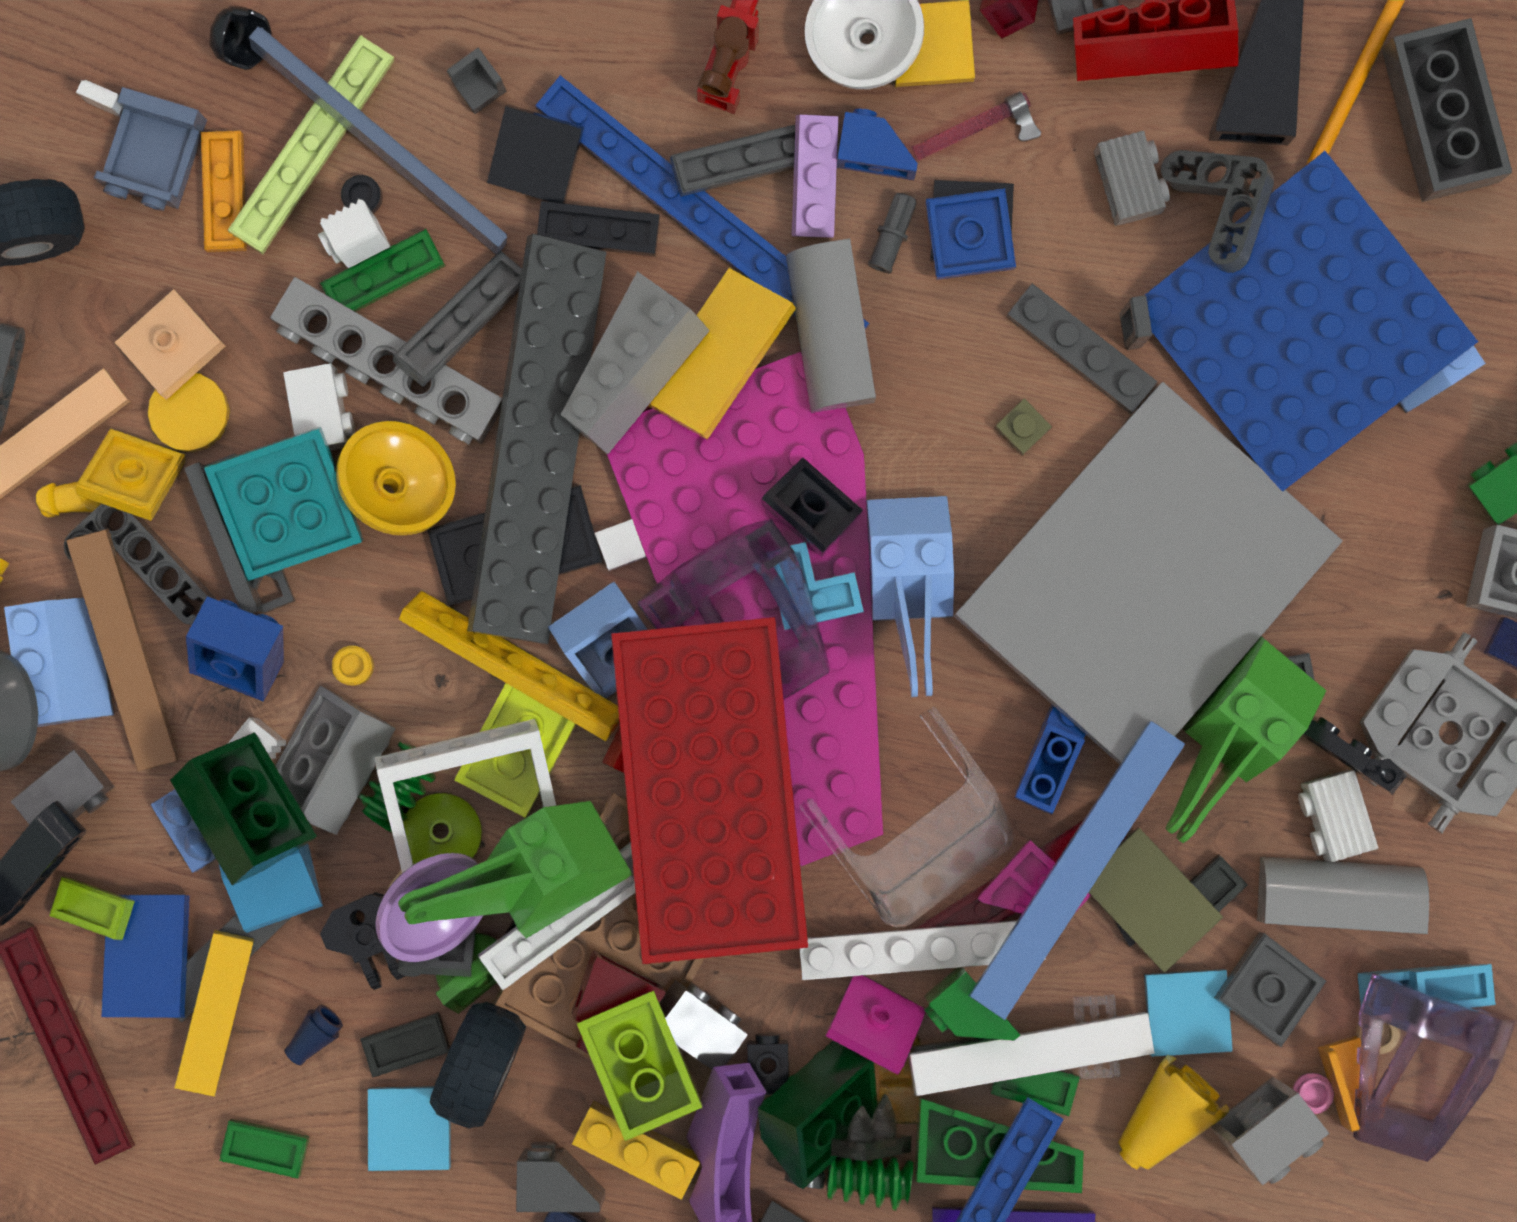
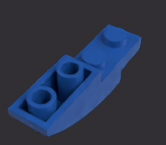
M1052 704L1039 731L1014 798L1051 815L1055 810L1085 741V733Z

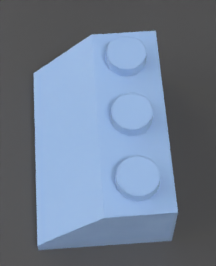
M84 598L46 600L4 607L11 656L18 660L26 670L35 691L38 706L37 727L114 715L109 677Z

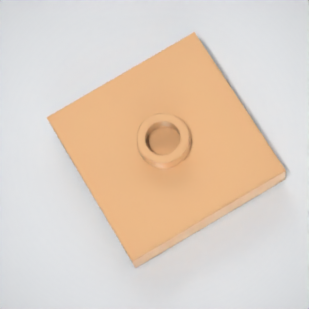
M174 289L115 341V344L166 400L226 347Z

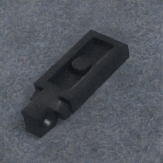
M1320 717L1317 722L1311 721L1308 729L1303 734L1306 739L1393 795L1406 778L1405 772L1391 759L1378 761L1375 758L1371 759L1370 757L1374 752L1361 742L1353 738L1349 744L1339 738L1337 735L1340 733V730L1326 719Z

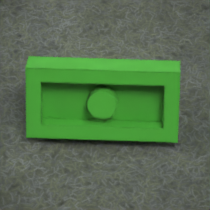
M476 934L471 977L436 975L437 984L440 988L436 995L444 1006L459 1014L497 983L478 957L479 953L496 942L497 939L489 935Z

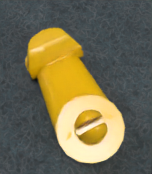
M78 481L56 486L55 483H49L41 487L36 494L37 505L44 517L47 518L57 517L59 513L93 512L102 503L76 495L75 485Z

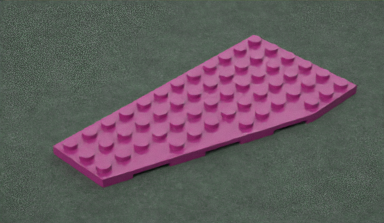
M798 352L755 369L707 440L657 410L650 409L642 412L607 456L673 627L775 617L800 865L804 866L883 835L864 453L846 408L811 413L802 354ZM804 458L863 509L860 515L823 557L808 545L807 549L815 581L855 572L864 612L784 631L766 551L803 543L804 541L762 505L761 498L800 459Z

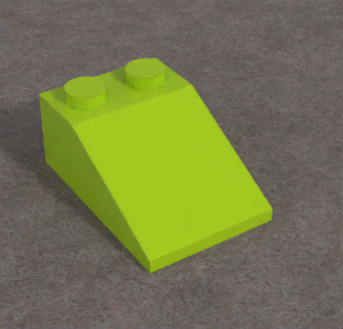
M654 991L577 1023L625 1141L703 1107Z

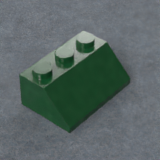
M255 732L190 759L170 779L232 886L268 869L317 837Z
M834 1040L822 1051L817 1052L813 1059L797 1073L791 1075L785 1084L770 1097H767L757 1108L761 1140L797 1187L804 1189L879 1119L874 1062Z

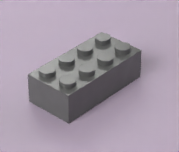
M1472 18L1393 37L1383 48L1382 53L1421 201L1424 202L1498 184L1512 173V168Z

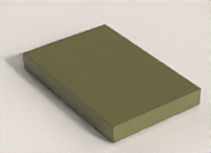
M1138 827L1120 843L1088 892L1164 973L1223 918L1215 907Z

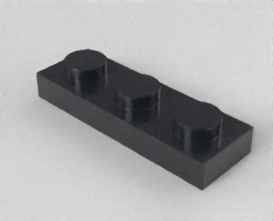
M541 201L537 235L602 251L656 257L660 214Z

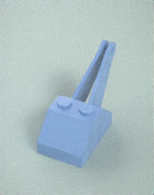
M947 496L867 500L872 621H896L910 683L911 697H918L916 655L909 619H925L924 687L925 695L932 696L933 685L930 658L931 618L953 617L954 562Z

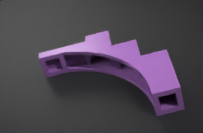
M750 1063L713 1067L701 1098L703 1107L696 1110L686 1136L702 1165V1170L689 1200L700 1222H752L750 1202L751 1151L758 1118L757 1108L763 1102L766 1090Z

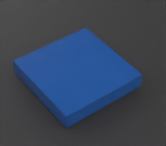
M1005 188L925 200L936 280L1015 270L1016 262Z

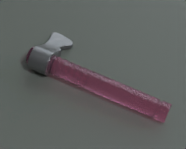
M1019 91L1004 98L1005 102L999 104V106L988 109V111L986 110L978 114V116H974L926 139L921 144L918 143L912 146L916 159L920 161L926 158V156L928 157L1009 117L1016 119L1015 124L1021 126L1018 134L1020 141H1028L1040 137L1041 131L1035 125L1030 114L1029 107H1031L1026 93Z

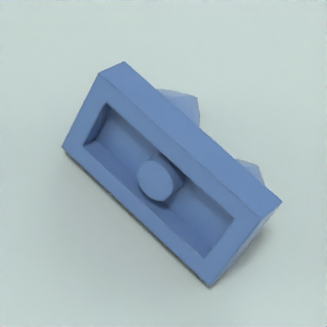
M175 789L150 804L192 873L199 871L216 860Z

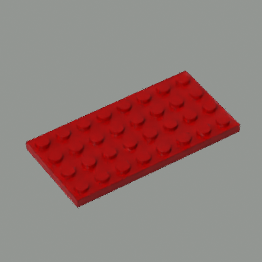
M775 617L612 633L642 964L808 948Z

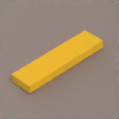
M214 930L175 1089L215 1097L254 938Z

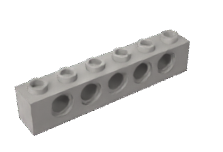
M296 277L293 278L270 317L279 325L276 332L295 344L299 342L300 338L313 345L310 352L327 363L332 364L334 359H337L346 364L348 367L345 373L365 385L369 379L383 386L379 393L399 405L403 399L416 405L417 408L414 411L416 415L435 425L438 419L451 426L448 433L468 445L472 439L482 444L501 412V397L446 365L431 379V387L424 394L412 392L411 384L414 379L397 364L391 373H378L377 363L379 359L385 355H394L407 342ZM316 315H325L327 317L326 328L320 333H310V320ZM351 335L361 336V348L353 354L344 353V340ZM461 395L466 400L464 410L456 415L447 413L445 409L447 400L451 396Z

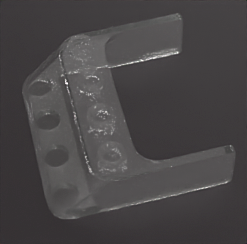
M935 707L925 710L920 714V717L966 780L959 790L877 852L869 856L855 854L847 847L812 798L799 804V807L880 918L887 925L895 928L906 927L912 924L1005 853L1012 845L1014 839L1013 828L994 786Z

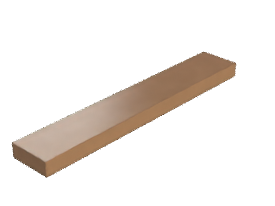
M109 529L68 539L66 542L137 771L175 762L179 759Z

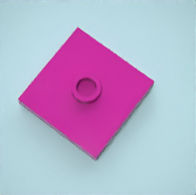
M863 975L852 976L825 1036L898 1075L904 1067L924 1018L925 1008Z

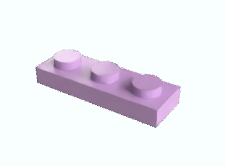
M796 115L792 236L834 238L838 116Z

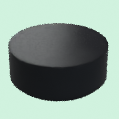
M353 176L344 183L341 190V199L347 208L350 207L351 203L357 204L358 199L366 203L374 214L382 204L383 195L381 188L369 176Z

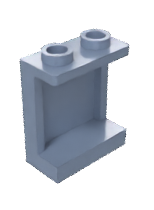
M122 87L117 102L123 107V111L103 172L96 171L94 179L104 187V193L113 197L126 200L129 194L142 198L141 204L155 210L164 211L165 206L179 209L201 141V132L204 131L207 119L197 109Z

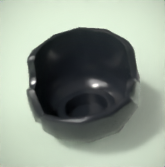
M229 6L227 9H223L217 14L210 27L209 45L216 58L230 66L244 70L252 69L263 58L251 49L249 36L257 27H262L272 35L268 19L264 15L242 6Z

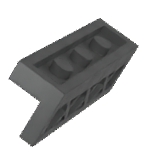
M236 453L231 454V455H229V456H226V457H224V458H222V459H219V460H217V461H214V462H212V463H215V462H218V461H221V460H224V459H227V458L236 456L237 454H236ZM198 462L185 467L186 475L241 610L254 615L265 614L295 602V597L282 569L266 576L278 581L283 596L265 604L262 603L257 589L263 576L255 578L254 581L247 580L205 473L204 467L206 465Z

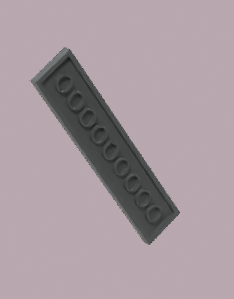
M536 234L527 236L467 629L469 632L539 644H548L550 630L548 626L551 625L580 434L577 429L561 416V413L591 359L606 251Z

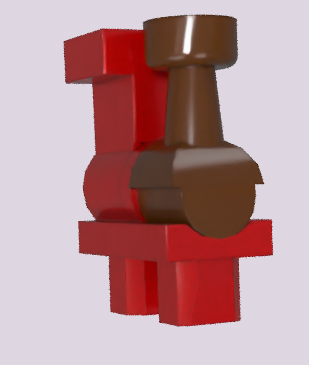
M732 0L730 8L724 5L720 6L717 14V28H715L714 33L715 44L698 83L697 102L735 115L740 101V90L733 88L738 72L745 68L749 61V50L755 51L759 41V11L756 10L759 0Z

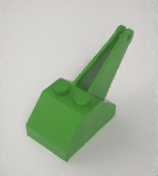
M1262 636L1182 728L1202 747L1175 810L1165 828L1170 834H1173L1181 827L1176 837L1181 843L1186 842L1193 836L1206 815L1238 776L1247 783L1283 758L1308 729L1326 693V690ZM1221 761L1224 764V767L1202 796L1204 790L1206 789L1209 781L1211 780L1215 770L1217 769Z
M578 802L543 807L508 828L486 861L429 886L413 890L405 894L399 900L398 905L401 911L405 912L404 917L408 924L510 913L518 930L527 939L632 876L633 873L592 802Z

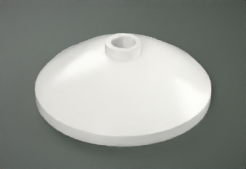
M814 0L809 8L805 22L806 46L815 66L829 80L852 89H873L889 84L899 78L917 58L924 38V18L918 0ZM866 34L875 36L874 40L869 44L861 42L862 37Z

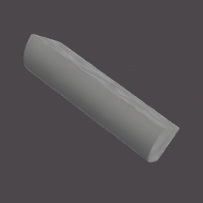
M850 238L814 244L788 253L786 261L793 304L796 307L795 317L811 413L874 403L876 394Z
M1260 857L1257 921L1264 924L1428 934L1429 887L1427 876L1422 867Z

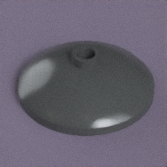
M0 651V771H6L20 765L33 747L38 726V706L35 691L26 670L13 656Z

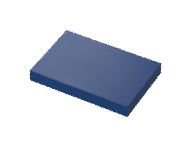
M119 895L135 902L123 940H115L105 936L101 1017L185 1018L190 896Z

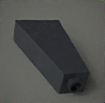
M1258 0L1238 53V66L1233 67L1209 133V141L1288 146L1296 137L1304 0Z

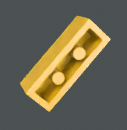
M594 1100L572 1142V1145L681 1200L700 1164L693 1150L653 1130L625 1141L612 1109Z

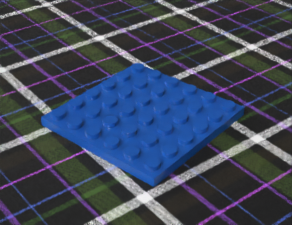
M1326 151L1322 152L1271 193L1250 259L1241 270L1234 273L1221 271L1210 259L1208 253L1209 243L1145 294L1152 333L1256 464L1282 492L1479 342ZM1251 210L1247 212L1244 216H1242L1239 220H1237L1235 223H1242L1245 220H1247L1251 214ZM1232 246L1230 251H1224L1222 255L1226 259L1229 253H1235L1237 249Z

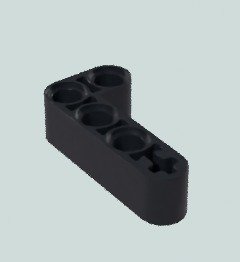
M60 801L53 802L37 815L0 860V927L23 909L87 832Z

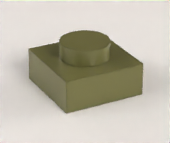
M1024 398L994 428L1023 456L1052 426Z

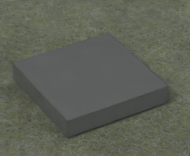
M1259 932L1214 998L1273 1044L1282 1047L1326 983V980L1268 935Z

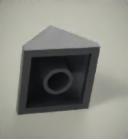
M804 458L800 459L761 498V503L767 510L821 557L863 511Z

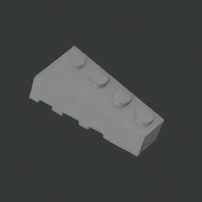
M637 271L566 403L561 416L584 437L606 454H609L710 330L689 307Z

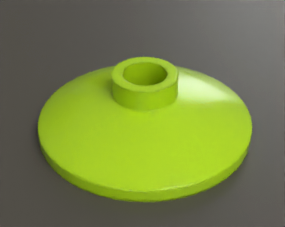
M446 793L432 794L416 802L417 805L407 811V818L403 821L414 864L440 854L457 853L473 859L477 853L482 834L480 820L472 806L462 798ZM440 824L447 826L449 829L448 835L442 839L436 838L433 834V829Z

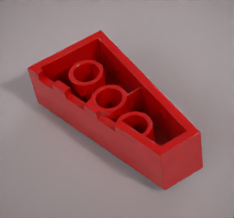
M1144 0L1138 7L1131 9L1124 5H1119L1073 18L1077 81L1238 66V22L1235 0Z

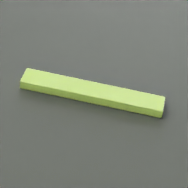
M360 35L328 84L361 111L393 64L394 57ZM314 102L229 227V233L259 253L264 254L347 129Z

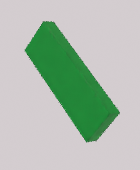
M425 229L332 276L320 284L327 296L356 312L445 267V264L429 232Z

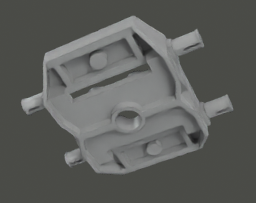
M1465 632L1461 634L1452 650L1445 651V653L1410 650L1360 720V725L1369 748L1374 752L1372 756L1377 761L1391 759L1405 772L1406 777L1415 781L1426 792L1439 800L1438 803L1441 807L1431 821L1428 822V825L1443 834V831L1454 815H1458L1459 812L1497 816L1517 788V698H1510L1463 665L1465 663L1464 659L1477 643L1475 638H1470L1471 636ZM1447 721L1454 723L1458 729V738L1450 745L1444 743L1439 736L1441 725ZM1502 721L1506 726L1462 789H1460L1456 785ZM1361 776L1365 781H1368V783H1370L1371 785L1375 787L1377 786V784H1375L1371 780L1369 781L1365 777Z

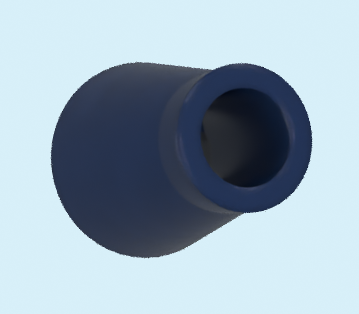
M319 1005L315 1010H308L291 1042L284 1049L286 1056L293 1063L300 1066L303 1065L307 1059L339 1038V1030L343 1027L342 1021L331 1009L323 1005Z

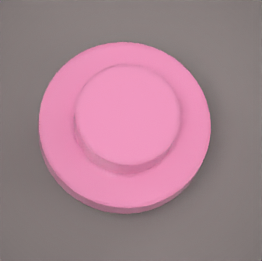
M1304 1074L1293 1085V1090L1299 1093L1314 1114L1326 1111L1332 1104L1334 1098L1332 1085L1327 1078L1320 1074Z

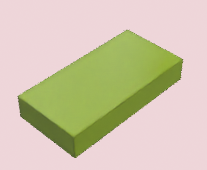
M61 877L49 916L115 940H123L135 901L71 878Z

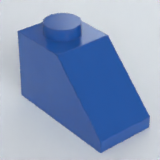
M854 109L853 113L845 112L837 168L908 180L915 179L918 163L885 118L877 117L876 112L868 109Z

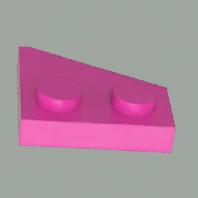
M1028 840L977 898L982 903L1022 914L1055 865V862L1031 840ZM1089 893L1086 895V897L1084 898V900L1082 901V903L1080 904V906L1078 907V909H1079V908L1088 900V898L1091 896Z

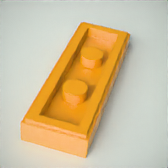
M241 131L201 132L204 250L206 252L247 251V244L228 231L245 205L243 133Z

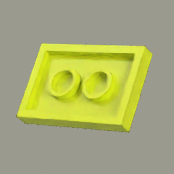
M505 683L480 732L535 719L550 774L576 724ZM530 749L462 765L454 779L524 818L528 816L540 793Z

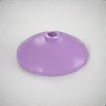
M446 853L429 857L408 868L392 883L382 899L376 917L377 937L381 945L391 956L407 962L430 960L452 950L471 934L483 915L408 924L404 917L405 912L401 911L398 902L405 894L413 890L429 886L478 865L474 859L457 853Z

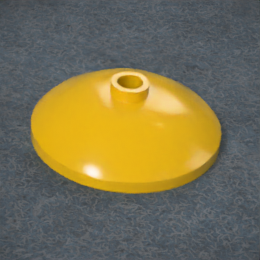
M383 421L361 428L348 439L337 461V485L345 504L360 521L383 533L413 535L428 530L443 518L450 508L455 495V473L447 453L432 436L410 424ZM383 485L391 486L394 493L387 492Z

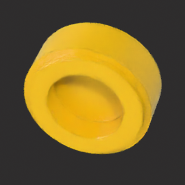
M358 646L343 647L335 654L332 660L334 676L345 685L358 686L370 679L374 670L372 656L367 650Z

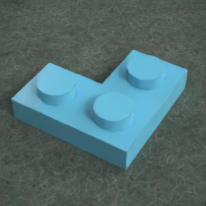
M806 542L766 551L784 631L864 612L855 572L815 581Z

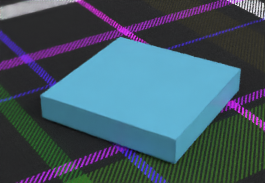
M1216 969L1144 974L1146 1010L1149 1016L1155 1053L1150 1054V1056L1233 1052L1230 1010L1214 998L1227 979V970Z
M434 1086L368 1088V1171L449 1170L451 1168V1122L438 1116L429 1103Z

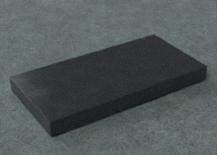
M581 485L571 488L558 576L603 563ZM485 513L427 530L448 606L472 600Z

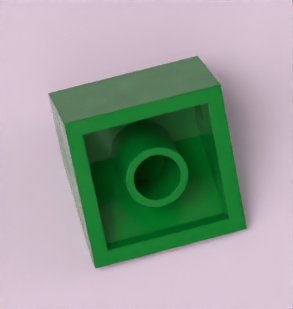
M963 967L956 968L924 995L929 1004L924 1010L942 1033L949 1028L955 1036L1015 1041L1021 1036L1007 1019H1001L968 996L976 982Z

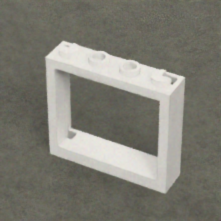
M535 719L375 757L376 770L402 873L413 866V861L393 782L530 749L543 807L556 806L541 736Z

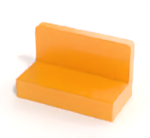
M1354 1036L1318 1047L1326 1077L1334 1091L1333 1099L1341 1125L1353 1132L1360 1130L1359 1123L1384 1116L1360 1037Z

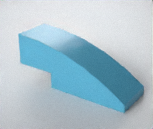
M1492 964L1434 966L1357 973L1361 1014L1382 1016L1409 1012L1428 1013L1496 1005Z

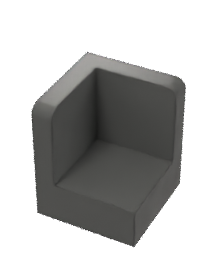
M479 47L446 71L452 84L474 114L507 92L501 77Z

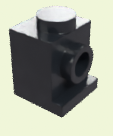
M777 1033L756 1034V1041H748L747 1043L748 1063H750L766 1090L765 1095H772L789 1079L788 1040H780V1034ZM764 1058H772L776 1062V1067L773 1071L766 1072L762 1070L760 1063Z

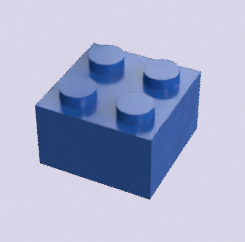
M207 596L186 635L189 673L264 702L284 663L283 625H280L274 618L268 615H254L241 610L232 601L225 599L218 601Z

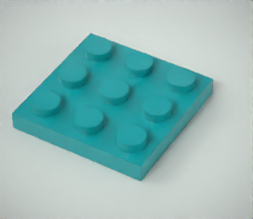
M321 427L204 467L248 581L363 541L355 515L349 510L339 492L336 479V465Z

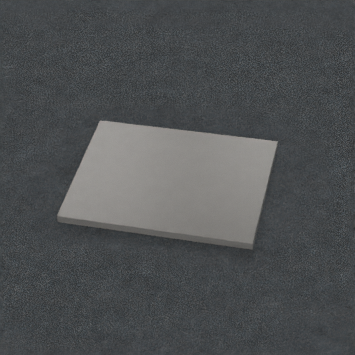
M1162 382L955 613L954 617L1120 765L1149 721L1154 722L1174 737L1343 540L1286 490L1282 492L1256 463Z

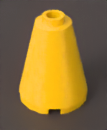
M1167 1055L1161 1061L1118 1141L1122 1148L1119 1152L1120 1156L1134 1169L1138 1170L1141 1166L1149 1170L1218 1123L1229 1113L1227 1104L1222 1108L1218 1106L1216 1101L1220 1097L1219 1093L1202 1076L1187 1064L1181 1070L1173 1065V1062L1177 1059L1174 1056Z

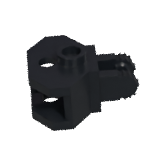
M378 892L333 910L320 933L326 949L350 955L354 963H360L364 975L373 990L382 987L381 975L371 957L375 954L383 952L389 971L396 980L405 977L397 971L399 959L391 956L381 945L377 937L376 917L385 895ZM358 910L364 913V922H360L357 919Z

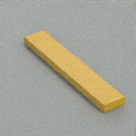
M420 591L402 609L399 620L602 740L607 741L620 724L618 705L502 637L467 631L468 617L427 593Z

